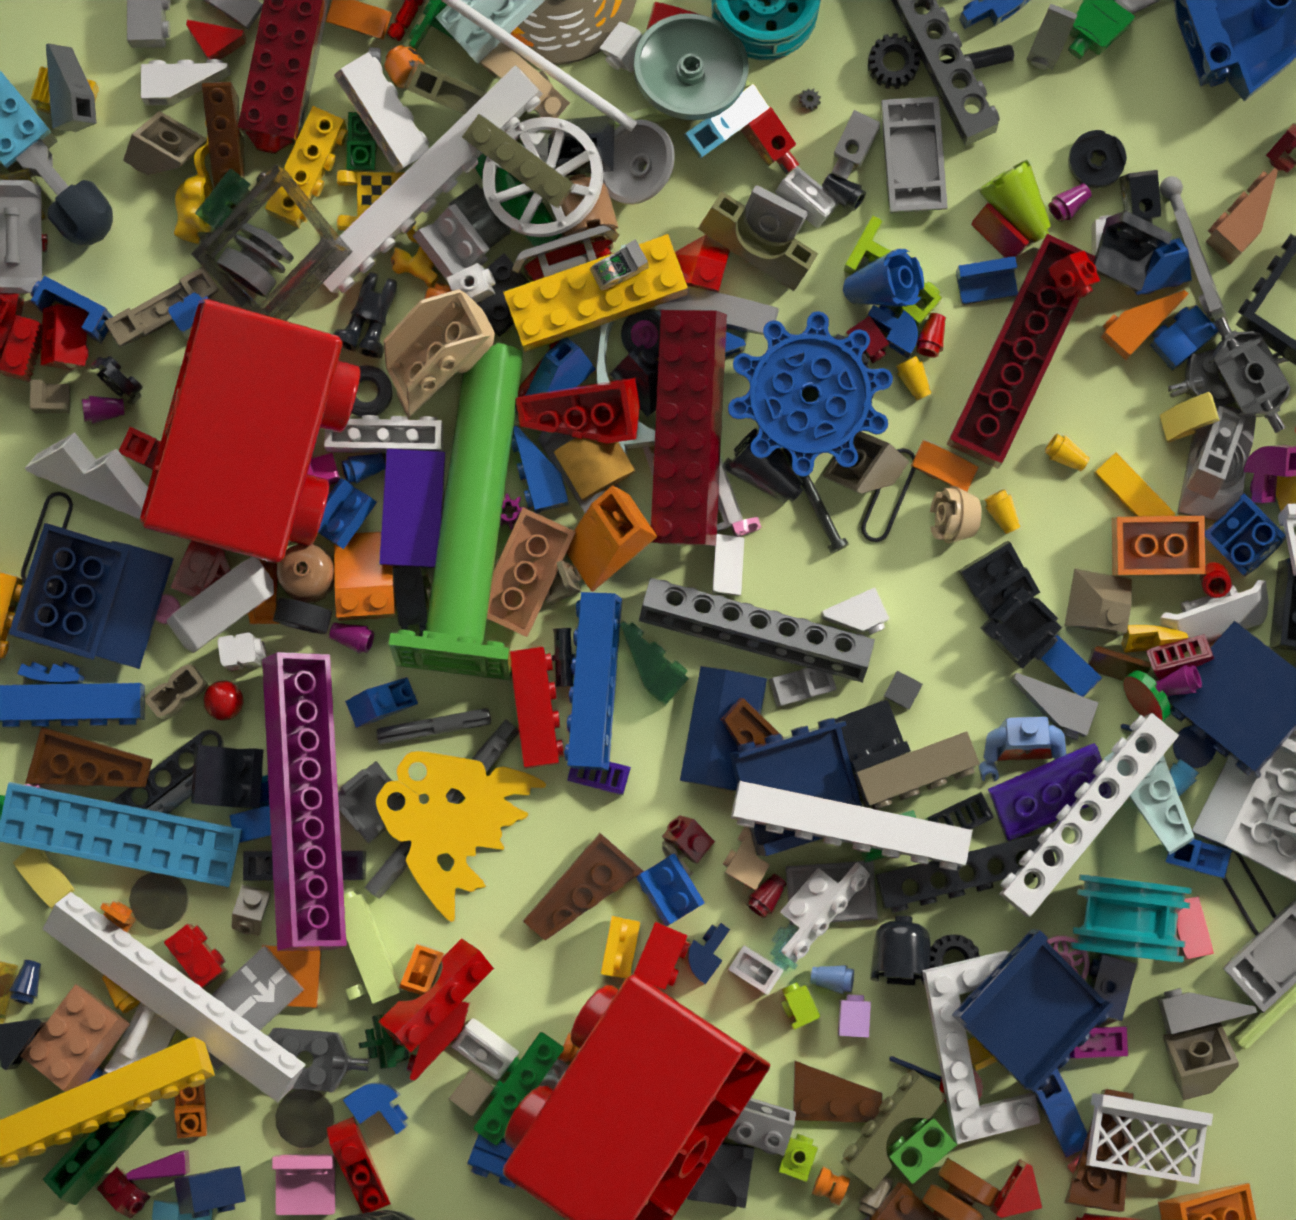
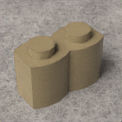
M191 664L185 665L171 675L168 683L158 685L151 690L145 702L158 718L162 720L168 719L182 709L185 701L193 700L202 694L208 682L196 667Z

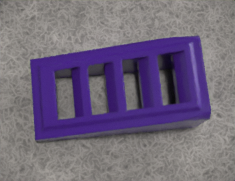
M610 762L605 784L599 783L603 770H597L594 781L588 780L591 770H585L583 778L577 777L579 769L571 767L567 781L623 796L631 767ZM618 770L620 775L617 786L614 787L611 786L614 771Z

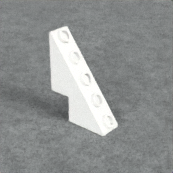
M73 433L37 453L25 467L27 472L37 477L49 480L63 488L70 489L91 500H96L117 511H122L140 519L148 487L117 448L96 459L79 437Z

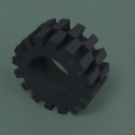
M893 33L892 37H889L887 34L883 36L882 40L878 39L875 42L868 58V71H871V78L877 80L876 84L879 86L884 84L886 89H890V86H894V89H900L901 85L905 87L909 84L910 80L913 81L920 64L919 49H915L913 40L909 42L907 41V36L903 35L900 38L898 33ZM889 52H898L903 56L905 65L899 71H890L884 66L883 57Z
M962 935L942 936V938L937 939L930 946V968L943 966L944 954L952 949L960 951L964 955L965 960L980 957L979 949L973 944V941Z

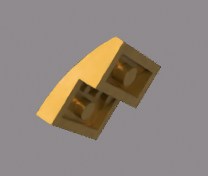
M574 438L553 451L583 501H587L608 486H615L636 472L619 442L602 443L587 438Z

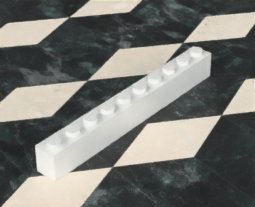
M515 65L308 268L332 293L346 292L355 283L353 278L360 271L362 273L367 272L375 264L373 259L381 251L386 253L396 243L394 238L398 234L408 232L416 224L415 218L422 211L424 213L430 211L437 203L435 199L442 192L447 193L458 183L456 178L463 171L468 173L478 164L477 158L482 152L462 138L477 115H483L500 129L509 133L520 123L518 118L525 111L529 113L540 104L541 100L539 98L543 93Z
M72 892L54 905L43 927L44 931L189 1038L194 1036L205 1042L208 1052L277 1103L292 1089L306 1065L297 1059L295 1055L278 1045L269 1036L263 1034L246 1019L229 1009L224 1003L214 998L198 984L180 973L175 967L165 962L152 950L146 948L131 937L129 933L116 926Z

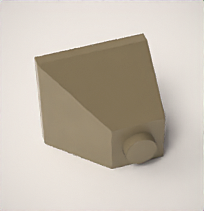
M158 111L131 135L123 161L146 175L179 168L195 154L197 149L206 144L207 138Z
M858 432L853 438V445L858 453L856 464L849 468L842 467L834 458L823 474V477L855 492L864 493L893 485L909 461L890 443L864 432Z
M1074 569L1064 626L1117 636L1126 634L1132 605V579Z
M1221 1022L1175 1034H1163L1173 1076L1183 1100L1213 1093L1239 1067V1062Z

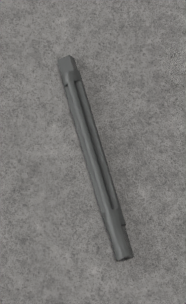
M505 719L471 760L482 762L487 772L519 734V730ZM451 788L446 794L447 801L450 803L460 804L465 799L464 795L454 788ZM410 840L401 842L364 887L376 898L380 899L408 867L406 857L411 847Z

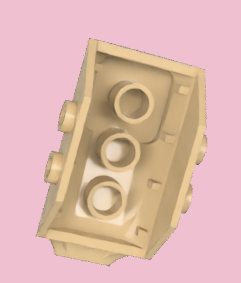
M460 289L420 300L384 339L386 369L397 389V397L408 419L456 372L465 373L470 370L494 343V330L484 311L470 296Z

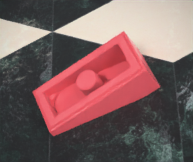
M1199 896L1185 899L1184 902L1190 903V909L1183 908L1179 911L1176 931L1177 938L1181 941H1186L1185 947H1179L1181 956H1184V960L1214 954Z

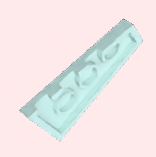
M1138 738L1135 743L1136 749L1140 753L1145 754L1148 751V743L1145 739ZM1110 753L1104 757V760L1108 762L1115 753ZM1163 755L1129 797L1169 855L1193 841L1194 835ZM1120 760L1117 764V770L1121 775L1127 776L1130 772V766L1126 761Z

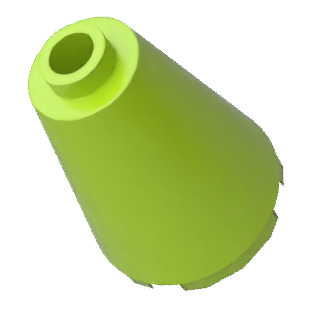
M1027 159L1014 165V170L1004 171L979 189V192L1027 240L1032 239L1035 243L1043 239L1046 234H1049L1047 229L1051 227L1031 164Z

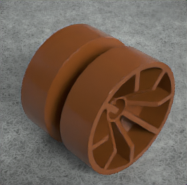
M947 1157L937 1174L950 1186L946 1190L931 1184L921 1201L933 1208V1214L942 1220H984L985 1217L973 1207V1204L977 1202L991 1208L1001 1191Z

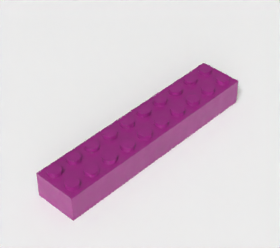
M276 652L262 659L277 951L334 950L347 946L330 654Z

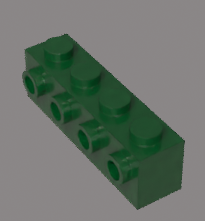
M149 1108L133 1110L126 1113L125 1118L119 1121H108L99 1125L96 1131L84 1133L42 1180L61 1200L77 1205L157 1116Z

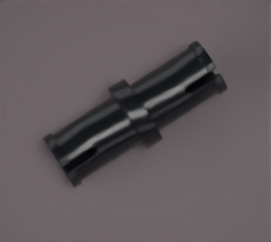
M571 628L553 629L555 655H552V661H555V687L574 686L571 663L575 654H572Z

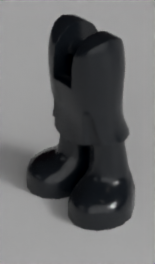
M369 272L362 283L357 303L350 312L352 316L345 329L335 330L333 334L341 338L342 348L354 352L359 343V337L365 322L369 324V327L359 344L358 352L367 357L382 358L384 346L380 343L383 326H386L387 313L396 294L397 281L388 278L382 293L379 294L374 292L378 280V274L374 272Z

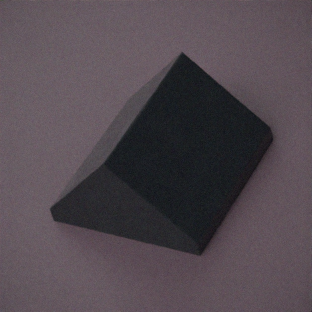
M49 1017L0 1024V1065L4 1070L18 1068L24 1060L21 1057L22 1053L45 1025Z

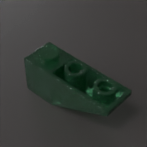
M623 621L620 627L643 687L666 707L689 681V678L685 675L688 670L676 660L673 663L664 657L666 651L655 641L649 644L643 639L644 632L633 622L627 625Z

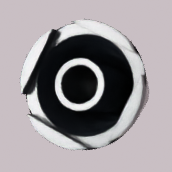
M759 427L758 430L754 428L734 448V459L731 460L727 457L722 468L783 503L788 500L793 502L803 491L800 487L803 481L794 473L792 465L780 448L772 451L766 458H757L753 455L751 443L759 433Z

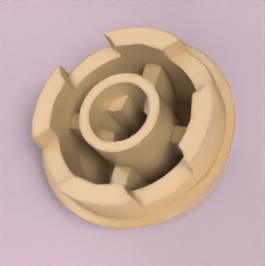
M956 486L944 488L943 492H936L930 508V512L935 513V526L930 527L934 538L944 540L949 544L975 536L981 522V504L979 499Z

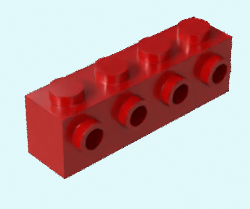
M544 647L510 651L524 768L558 765L559 757H564L562 740H556L555 729L561 727L559 712L553 711L551 700L557 699L555 682H549L548 671L553 670L551 653L545 654Z

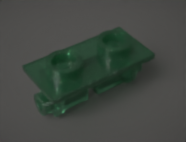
M230 168L195 214L215 230L218 226L222 227L223 222L233 211L229 207L232 203L236 206L246 193H249L250 190L248 188L251 184Z

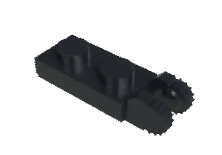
M420 567L393 568L399 626H401V630H409L408 625L419 624V636L422 637L423 631H426L428 615L424 580Z

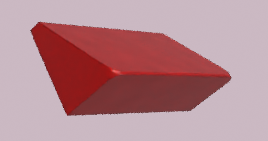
M987 203L971 223L1004 258L1013 256L1017 258L1029 243L990 203Z

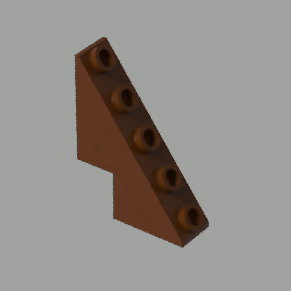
M231 82L202 83L216 212H245L244 137L238 128L240 117L239 96Z

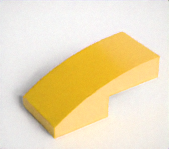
M1128 625L1127 633L1124 634L1121 645L1124 653L1147 651L1151 648L1189 637L1185 632L1168 627Z

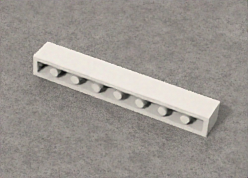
M742 781L737 784L731 818L737 819V825L754 828L755 823L766 825V831L783 834L784 830L794 831L795 837L812 840L813 836L824 838L823 843L841 846L842 842L853 844L852 849L863 852H870L871 848L882 850L881 855L899 858L900 854L911 856V862L928 864L929 860L940 862V868L957 871L958 866L966 865L972 830Z

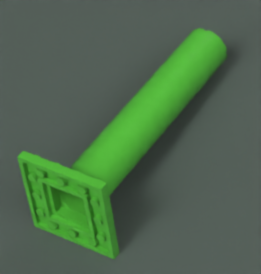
M502 343L492 345L470 370L462 374L426 631H423L422 637L415 636L416 633L410 630H398L397 634L390 633L389 647L395 665L398 667L511 681L510 649L504 647L505 644L501 642L487 641V644L483 645L516 412L515 398L518 397L523 362V352L513 346Z

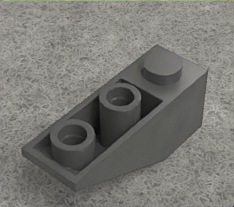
M46 44L52 129L78 132L97 124L95 97L72 47Z

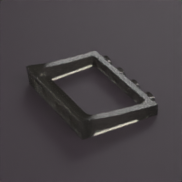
M275 164L270 171H264L259 174L255 187L251 191L243 192L238 197V205L231 212H225L219 217V225L212 232H207L200 237V245L191 254L243 309L287 321L353 251L326 221L284 168ZM282 186L318 232L321 239L309 254L258 305L217 265L215 256L235 236L241 226L247 223Z

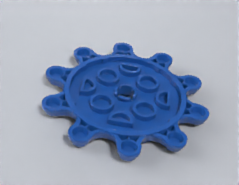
M820 311L809 315L807 327L799 335L788 333L779 321L772 320L767 322L763 328V335L768 343L766 353L759 357L741 353L733 360L735 372L748 379L750 389L746 395L731 400L728 405L730 416L735 419L751 418L758 424L759 433L751 443V452L754 456L766 458L777 448L787 449L792 455V469L796 475L801 477L811 474L816 457L822 453L832 454L842 467L849 468L854 466L858 460V453L853 445L854 436L861 431H868L878 435L884 433L888 428V419L873 408L871 399L876 392L888 389L893 382L891 372L885 368L869 369L863 364L862 354L870 344V337L867 332L858 329L845 339H835L829 333V319L827 315ZM807 387H813L818 392V399L814 402H806L802 397V391Z

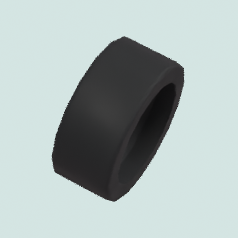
M279 598L273 621L307 632L326 634L332 612L306 602Z

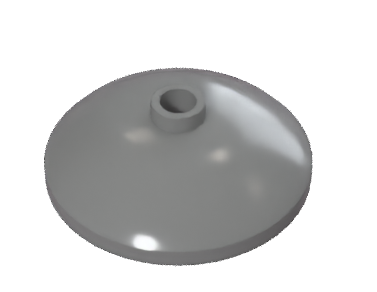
M635 120L638 123L632 132L622 125L614 130V168L611 172H603V183H605L608 189L609 196L623 204H639L653 198L666 185L673 170L675 158L671 138L662 127L648 120Z

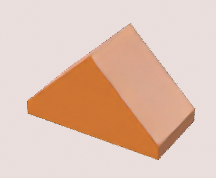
M416 944L399 988L419 995L428 992L434 985L444 953Z

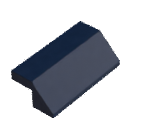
M111 541L113 544L129 548V552L95 657L140 669L174 558L130 544Z
M700 666L680 781L736 791L737 780L729 754L738 751V747L721 719L739 698H744L761 714L767 678L726 669Z

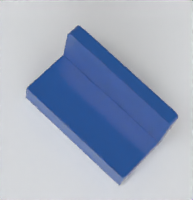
M1015 256L959 265L956 270L961 303L970 304L1016 296L1018 289L1014 273L1017 269Z

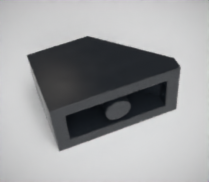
M642 344L629 353L609 375L615 381L635 378L640 410L648 417L656 411L659 362L654 354Z

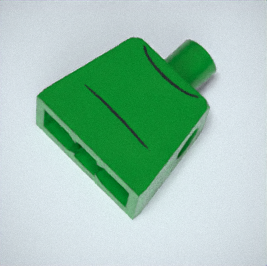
M1083 0L1069 33L1075 40L1069 46L1068 51L1078 59H1082L1088 49L1100 55L1131 26L1135 16L1113 0Z

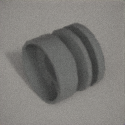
M244 223L240 230L249 239L238 234L234 236L235 242L242 248L239 252L227 247L216 263L224 272L257 295L267 298L277 283L269 273V270L272 269L276 272L284 273L286 269L277 259L290 264L294 257L273 235L261 228L259 229Z

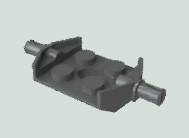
M1225 317L1213 322L1221 335L1222 341L1219 342L1208 362L1209 364L1215 363L1242 411L1238 416L1265 417L1271 424L1274 433L1286 428L1277 412L1281 411L1280 407L1288 397L1291 387L1261 333L1254 331H1232ZM1250 365L1258 369V380L1250 378L1248 374Z
M1215 349L1196 355L1192 354L1188 357L1185 368V380L1168 386L1171 398L1185 393L1187 395L1190 394L1194 398L1210 392L1216 408L1236 402L1227 384L1220 379L1219 370L1215 363L1209 364L1208 362ZM1278 353L1272 354L1277 364L1289 362ZM1250 365L1248 368L1250 378L1258 380V369Z
M275 1027L268 1035L278 1045L295 1055L296 1058H298L302 1051H308L313 1056L312 1065L309 1068H303L292 1089L335 1092L348 1071H368L369 1066L357 1064H369V1058L362 1059L349 1056L345 1042L339 1032Z

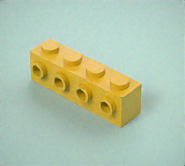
M312 106L266 204L265 210L268 215L297 228H300L302 221L305 223L308 221L313 208L310 204L314 196L318 197L324 187L323 176L326 170L331 171L336 161L334 153L337 146H342L347 138L348 130L346 129L347 126L344 119Z

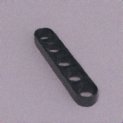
M214 730L202 731L151 770L145 787H129L111 802L142 809L149 808L162 796L193 774V766L189 769L180 767L179 758L182 754L191 753L194 756L195 746L202 745V740L207 735H214L218 740L217 747H223L224 740L222 736ZM166 770L171 775V782L166 787H159L155 780L158 772ZM139 788L145 789L148 793V799L143 805H136L132 800L133 792Z

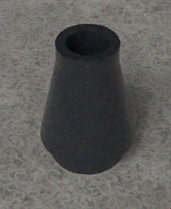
M830 173L822 184V187L846 210L851 209L855 211L866 196V192L862 190V185L838 177L833 173Z

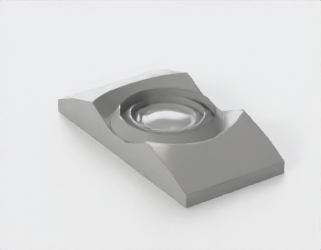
M939 96L882 100V131L890 213L947 210Z
M1222 406L1235 413H1242L1241 409ZM1246 417L1226 479L1214 499L1186 488L1211 424L1195 429V433L1192 435L1177 513L1190 516H1204L1205 519L1217 521L1240 499L1244 490L1246 473L1243 471L1253 444L1256 417Z
M1296 899L1279 912L1267 927L1247 942L1223 967L1224 971L1263 1013L1296 983Z

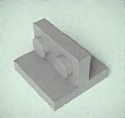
M757 185L752 190L746 204V219L751 229L761 238L777 243L787 242L795 238L809 214V211Z
M456 204L447 207L433 224L419 229L413 235L446 280L447 277L476 263L483 266L488 260L485 254L488 252L489 247Z

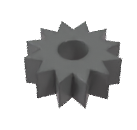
M809 88L807 91L803 90V94L799 95L801 98L799 103H803L801 108L806 107V110L810 108L811 111L813 107L818 108L817 104H821V101H819L821 96L818 95L819 91L814 92V88L811 91ZM812 97L813 101L809 102L807 98Z

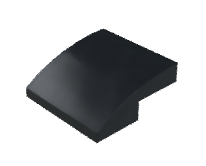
M1009 541L1002 543L958 570L988 619L1019 587H1023L1032 597L1041 593L1030 572L1023 566Z

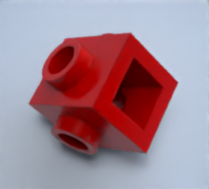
M1085 250L1070 254L1048 268L1055 280L1057 290L1062 293L1064 299L1075 295L1077 299L1083 298L1093 292L1091 288L1093 285L1101 281L1095 265L1089 260Z

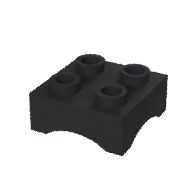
M505 253L487 267L491 271L496 283L492 285L495 294L477 303L484 311L494 332L499 337L514 324L504 292L530 283L521 271L519 274L512 271L514 264Z
M722 1143L687 1196V1200L746 1208L754 1147Z

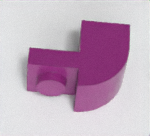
M1264 446L1255 450L1248 457L1243 472L1254 473L1250 484L1251 500L1253 502H1275L1277 476H1296V446Z

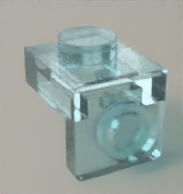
M788 924L786 928L779 927L771 940L776 944L769 953L774 956L772 963L785 971L789 967L795 970L798 964L785 957L781 952L782 948L798 931L791 924Z

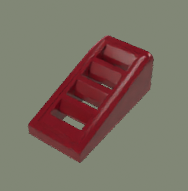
M1205 634L1157 646L1146 651L1153 671L1159 680L1185 665L1188 667H1198L1215 659ZM1200 646L1202 653L1196 654L1194 648ZM1188 651L1190 657L1185 658L1184 653ZM1177 656L1178 660L1173 661V658Z

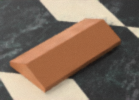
M522 508L493 571L487 619L528 637L558 572L557 562L564 559L576 531L526 508Z

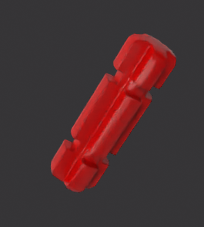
M424 0L404 1L394 18L395 23H392L387 30L390 38L396 41L402 40L406 33L404 29H408L419 10L418 5L421 6Z

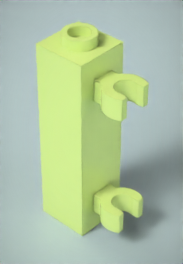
M355 891L344 894L346 939L364 981L345 989L349 1001L368 993L372 1004L403 992L399 988V981L364 894L356 895Z

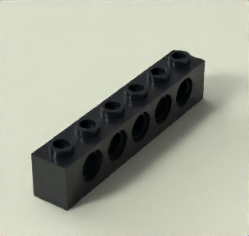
M1041 834L969 851L966 865L970 866L974 872V876L969 882H965L959 877L960 866L957 867V871L940 868V862L929 861L928 864H917L877 874L875 877L883 908H891L892 913L909 909L908 903L919 901L920 906L937 902L936 896L948 894V898L951 899L966 895L964 889L976 886L977 892L994 888L993 882L1005 879L1010 872L1013 874L1018 872L1021 867L1016 863L1017 853L1020 851L1027 852L1028 850L1034 852L1041 844L1037 840ZM1046 850L1043 854V861L1047 866L1052 867L1056 863L1053 851ZM991 858L998 859L1002 864L1001 872L997 875L991 874L987 869L988 861ZM935 872H940L945 877V885L941 889H936L931 885L930 879ZM907 879H911L917 884V892L913 896H907L902 890V884Z

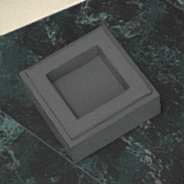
M897 670L883 697L910 710L923 684Z

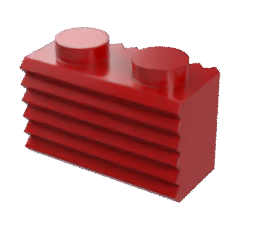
M14 315L0 360V372L3 375L26 382L32 380L31 376L34 375L32 371L35 370L34 365L37 364L35 360L39 359L37 355L40 354L39 349H41L40 344L42 342L43 326L39 321Z

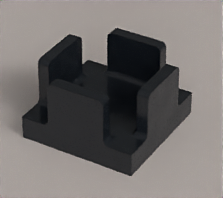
M1019 587L980 629L1019 668L1023 669L1032 659L1040 660L1058 641L1055 635L1063 627L1057 622L1058 617L1040 599L1032 597L1023 587Z

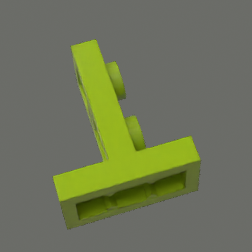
M875 216L871 217L848 258L843 271L851 275L856 272L864 257L868 258L867 262L870 264L891 252L889 249L873 241L883 220Z

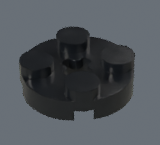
M1092 130L1082 134L1075 141L1069 152L1068 165L1073 177L1080 184L1084 183L1087 185L1088 188L1110 186L1120 177L1126 164L1127 155L1124 145L1117 137L1105 133L1106 131ZM1097 152L1098 156H1104L1105 160L1101 162V166L1091 163L1092 153Z
M111 356L107 358L98 357L90 365L92 370L96 368L100 370L97 376L120 398L123 394L130 397L127 403L134 405L141 398L140 391L143 386L132 376L127 378L119 371L122 368L121 365Z

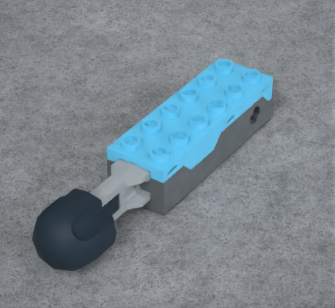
M0 71L1 163L13 177L24 169L28 175L39 176L44 179L57 195L55 197L56 201L48 208V219L67 240L79 245H92L103 240L111 230L113 223V211L107 198L92 181L82 180L76 185L72 184L70 186L65 183L53 168V154L49 151V148L58 142L57 139Z

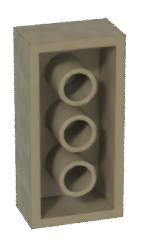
M966 731L861 770L854 774V778L865 808L872 806L873 809L878 810L892 804L891 798L899 796L900 800H904L919 794L918 788L925 785L928 790L946 784V778L954 775L955 780L971 775L975 773L973 767L980 763L969 734Z

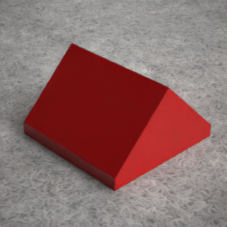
M1021 1159L1017 1162L1001 1192L989 1209L1001 1218L1042 1208L1033 1167Z

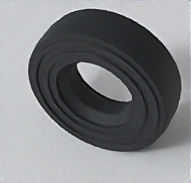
M370 365L359 366L361 371L359 383L363 381L375 383L378 388V394L370 402H362L356 397L351 413L359 417L364 415L377 416L387 409L392 400L393 388L391 381L386 373L377 367Z

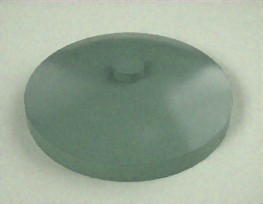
M678 14L658 21L644 33L636 47L633 69L635 81L641 94L654 108L678 119L703 120L725 112L736 103L746 85L749 63L743 43L722 22L700 14Z

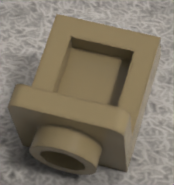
M563 560L557 562L558 572L545 598L547 604L554 605L581 592L578 583L581 580L580 574L574 565Z
M242 884L232 913L231 927L242 934L260 935L262 920L270 900V891Z

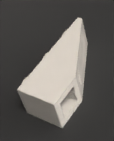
M218 59L206 60V63L179 60L177 64H166L162 60L149 61V64H141V99L145 106L175 105L201 91L202 83L218 82L230 76L231 71L227 63H223L222 60Z

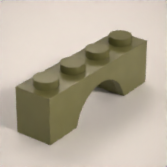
M416 60L404 85L407 90L464 115L487 93Z
M481 114L477 115L462 136L464 140L556 208H560L576 186V184L534 155Z
M721 191L698 227V230L708 237L714 239L792 291H795L818 255L817 252L795 238L782 243L771 242L761 238L751 229L747 222L746 206Z
M914 1069L902 1076L897 1084L898 1089L895 1093L881 1103L879 1107L880 1112L875 1119L869 1120L861 1130L862 1135L855 1144H850L843 1153L841 1163L845 1168L873 1190H875L892 1168L887 1156L886 1145L893 1128L909 1118L918 1117L929 1120L947 1097Z

